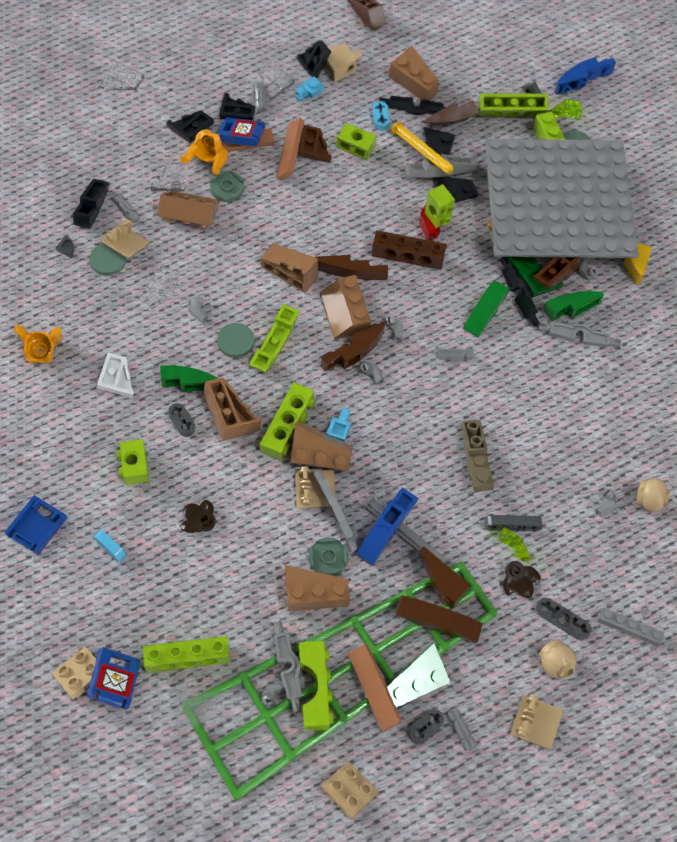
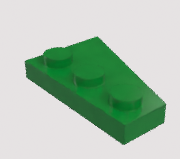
M507 257L508 262L515 265L521 279L528 283L532 298L557 290L564 284L561 282L553 287L546 288L535 280L534 276L543 268L538 265V261L534 257Z

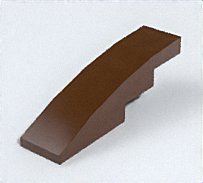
M350 255L315 257L318 259V271L340 277L356 275L357 279L387 280L388 265L369 266V260L351 261Z
M401 595L395 615L426 629H435L451 637L458 636L472 643L478 642L483 625L482 622L463 614Z

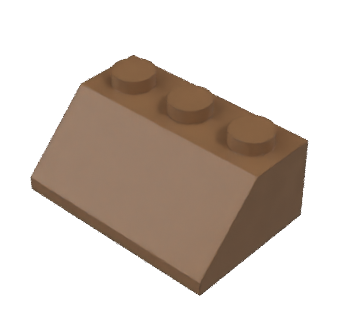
M169 190L160 195L158 216L163 217V220L167 221L176 219L180 220L182 224L196 223L198 227L207 228L214 222L220 200Z
M356 275L339 278L320 292L334 339L352 336L355 332L363 331L370 327L371 319Z

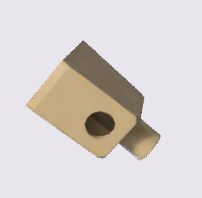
M346 44L328 47L332 52L324 67L334 82L356 71V62L362 59L359 49L351 52Z

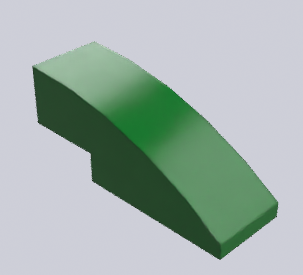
M493 280L473 309L463 329L478 338L507 297L509 288Z
M597 291L565 294L547 301L544 312L551 321L565 314H568L572 319L601 304L604 294Z
M160 365L162 387L181 386L182 392L204 391L206 381L218 379V377L195 368Z

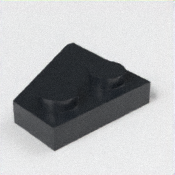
M317 41L312 47L305 49L303 54H298L296 58L311 77L318 78L332 51L323 41Z
M224 93L219 119L229 117L254 120L256 109L254 105L245 103L239 98L234 100L230 98V94Z
M200 110L191 115L181 116V120L172 122L168 120L166 124L168 128L191 143L196 139L197 133L207 130L214 124V119Z
M424 127L423 135L426 139V145L440 156L441 154L450 155L455 134Z

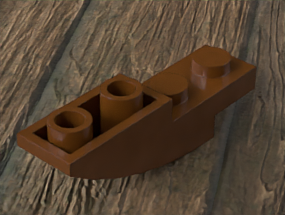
M375 323L368 329L357 331L351 336L350 344H345L334 352H327L321 357V367L323 370L327 371L340 364L345 370L362 360L375 348L382 338L385 323Z

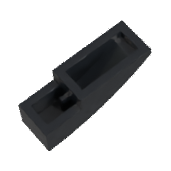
M92 179L80 196V204L73 212V225L89 229L92 227L106 198L110 182Z

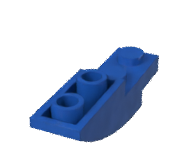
M596 57L575 65L558 80L555 94H565L571 90L582 89L586 86L588 80L610 75L613 73L616 64L614 58L598 62Z
M402 487L395 498L384 509L356 555L373 566L419 498Z

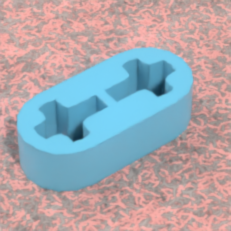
M377 101L373 104L372 108L374 126L379 131H385L390 125L388 106L383 101Z
M103 530L98 531L93 536L96 542L118 563L127 556L124 550Z

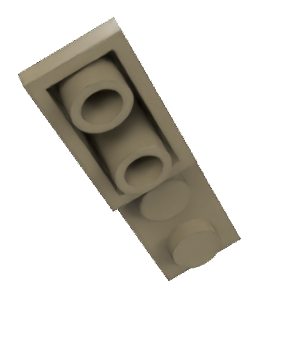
M481 419L462 421L464 450L474 492L493 490L494 483L488 462L487 445Z

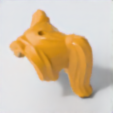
M202 130L197 133L195 141L190 145L186 154L181 156L180 161L186 164L196 156L205 162H213L212 172L218 176L220 169L228 159V151L222 147V141L218 134L211 133L210 130Z
M18 324L13 329L18 334V338L24 343L23 352L26 361L29 363L51 362L55 345L61 343L63 338L60 327H54L50 334L42 331L28 333L23 326Z

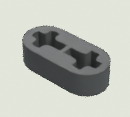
M172 404L168 409V413L174 426L182 436H192L195 432L193 419L182 404ZM175 410L181 413V418L174 414ZM183 422L190 426L189 430L183 428Z
M437 709L429 710L411 727L409 732L410 740L418 745L425 743L443 725L444 715ZM430 715H432L433 717L437 715L439 717V724H436L434 722L433 724L428 726L427 724L430 722L431 719ZM424 727L426 729L422 735L424 738H415L414 730L420 731Z

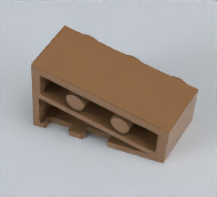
M410 46L390 63L389 77L421 100H431L437 95L439 80L413 46Z
M275 243L261 257V268L304 293L318 279V259Z
M223 377L205 382L203 395L222 441L258 432L261 420L258 416L255 417L249 410L250 407L241 401L237 392Z
M300 420L297 421L291 456L292 463L349 471L353 446L332 436L330 437L320 432V430L304 424Z
M285 565L288 611L349 606L348 579Z

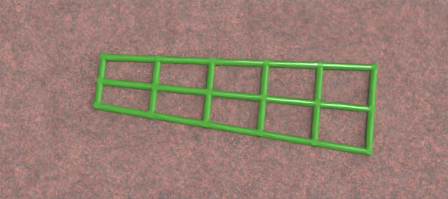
M458 562V564L450 567L454 572H460L466 582L471 585L469 592L455 607L476 595L487 611L477 621L482 622L484 625L496 617L497 609L494 608L482 591L481 586L477 584L470 574L465 563ZM427 579L411 588H407L405 591L356 616H352L350 619L304 642L325 641L354 626L363 642L369 645L374 659L389 681L386 684L387 686L396 676L381 655V652L419 630L422 626L413 623L380 644L375 645L361 622L399 603L401 595L417 599L415 594L431 587L432 583L430 579ZM444 605L441 606V607L447 608V609H449V610H452V608H451L450 606H448V607H446V606H444ZM428 629L439 646L436 648L439 656L463 640V638L454 636L445 641L438 630ZM299 644L291 648L296 655L299 654ZM277 656L245 672H241L232 679L188 701H184L182 709L233 798L240 800L244 795L369 707L368 698L345 713L332 693V702L328 703L338 718L334 723H330V730L319 731L294 750L291 749L273 717L292 707V702L285 700L268 710L250 678L278 665ZM351 661L331 673V681H327V689H330L328 687L329 683L354 669ZM316 680L315 683L301 691L302 699L300 701L318 691ZM242 683L261 715L213 744L192 708ZM266 722L285 756L238 789L217 751Z

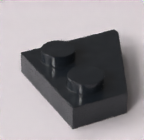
M446 176L434 177L433 179L437 187L442 184L455 199V203L478 197V192L472 180Z

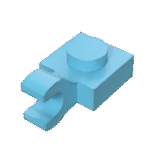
M313 76L295 89L298 93L295 97L299 101L307 96L313 98L324 91L325 86Z
M342 408L339 419L332 418L326 435L345 442L351 427V423L347 422L350 416L349 409Z

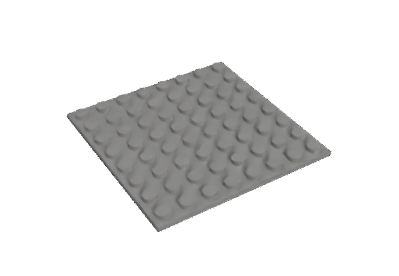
M485 139L494 256L639 257L623 140Z

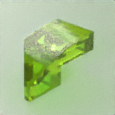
M565 99L549 112L552 111L554 117L557 118L566 115L579 119L582 116V104L578 101Z
M503 527L498 541L514 548V557L529 563L531 557L522 539Z

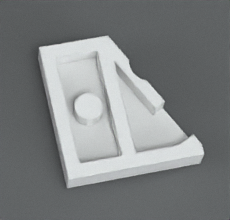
M107 353L97 388L133 397L134 392L131 386L126 357Z

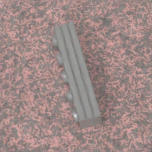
M604 607L597 621L656 647L661 645L664 636L662 631Z

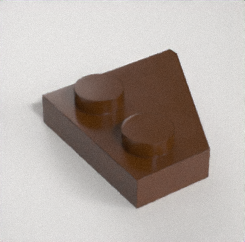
M308 125L303 126L298 156L331 162L332 156L327 151V144L323 139L321 128Z

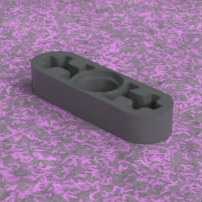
M489 515L485 517V529L489 531L542 530V518L539 516Z
M550 598L539 600L536 612L540 617L577 640H585L589 637L592 629L587 621ZM546 604H548V605H549V610H547L546 612H544V611L542 610V609H543V606H545ZM555 609H557L558 611L556 612L554 618L551 617ZM565 614L569 618V623H560L558 616ZM573 620L576 621L572 629H570L569 627ZM583 626L586 633L579 634L578 628Z

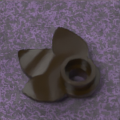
M204 500L200 506L194 503L185 505L183 513L187 519L179 527L188 533H194L198 530L206 532L212 530L216 523V518L213 515V504L208 500Z
M511 561L505 568L506 577L503 581V589L507 596L517 591L521 596L531 598L534 591L533 583L541 580L540 574L532 566H524L519 561ZM514 567L518 569V574L513 572Z

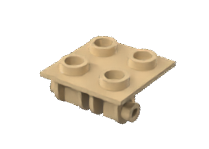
M130 220L123 221L122 225H117L113 230L106 232V235L100 239L102 243L126 258H130L150 244V241L132 231L133 223Z
M307 466L301 467L299 472H295L297 508L329 507L313 474L314 471L309 470ZM321 470L336 498L334 470Z
M84 647L51 673L72 700L78 699L85 692L83 688L89 689L87 685L91 682L96 658Z
M531 694L530 697L523 695L510 734L551 750L563 710L539 701V697Z
M349 761L321 785V788L324 790L323 793L333 799L332 802H336L338 804L337 807H341L347 815L346 817H350L352 820L379 793Z

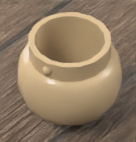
M650 478L647 481L641 480L636 504L642 505L648 511H660L664 505L668 506L671 490H667L666 483L660 479Z
M561 640L548 643L539 652L542 668L550 677L566 679L574 673L577 663L576 655Z

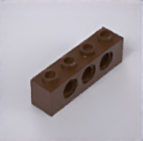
M376 230L372 257L442 270L447 244Z

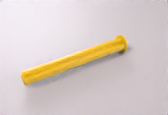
M401 122L393 125L392 133L394 135L400 136L444 173L451 174L453 172V165L403 127Z

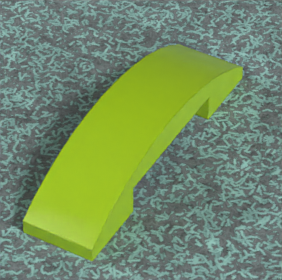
M285 304L281 306L275 317V323L260 350L257 349L250 361V367L267 373L286 344L299 316V310Z

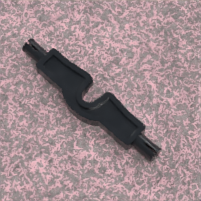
M390 96V99L379 97V101L389 105V109L403 110L412 115H433L445 108L444 103L422 99L419 106H414L412 97Z
M501 257L499 259L503 266L501 272L509 290L515 292L520 289V293L514 299L523 316L530 319L532 326H538L540 322L535 315L538 313V310L531 299V290L528 283L521 279L515 265L509 264L507 257Z

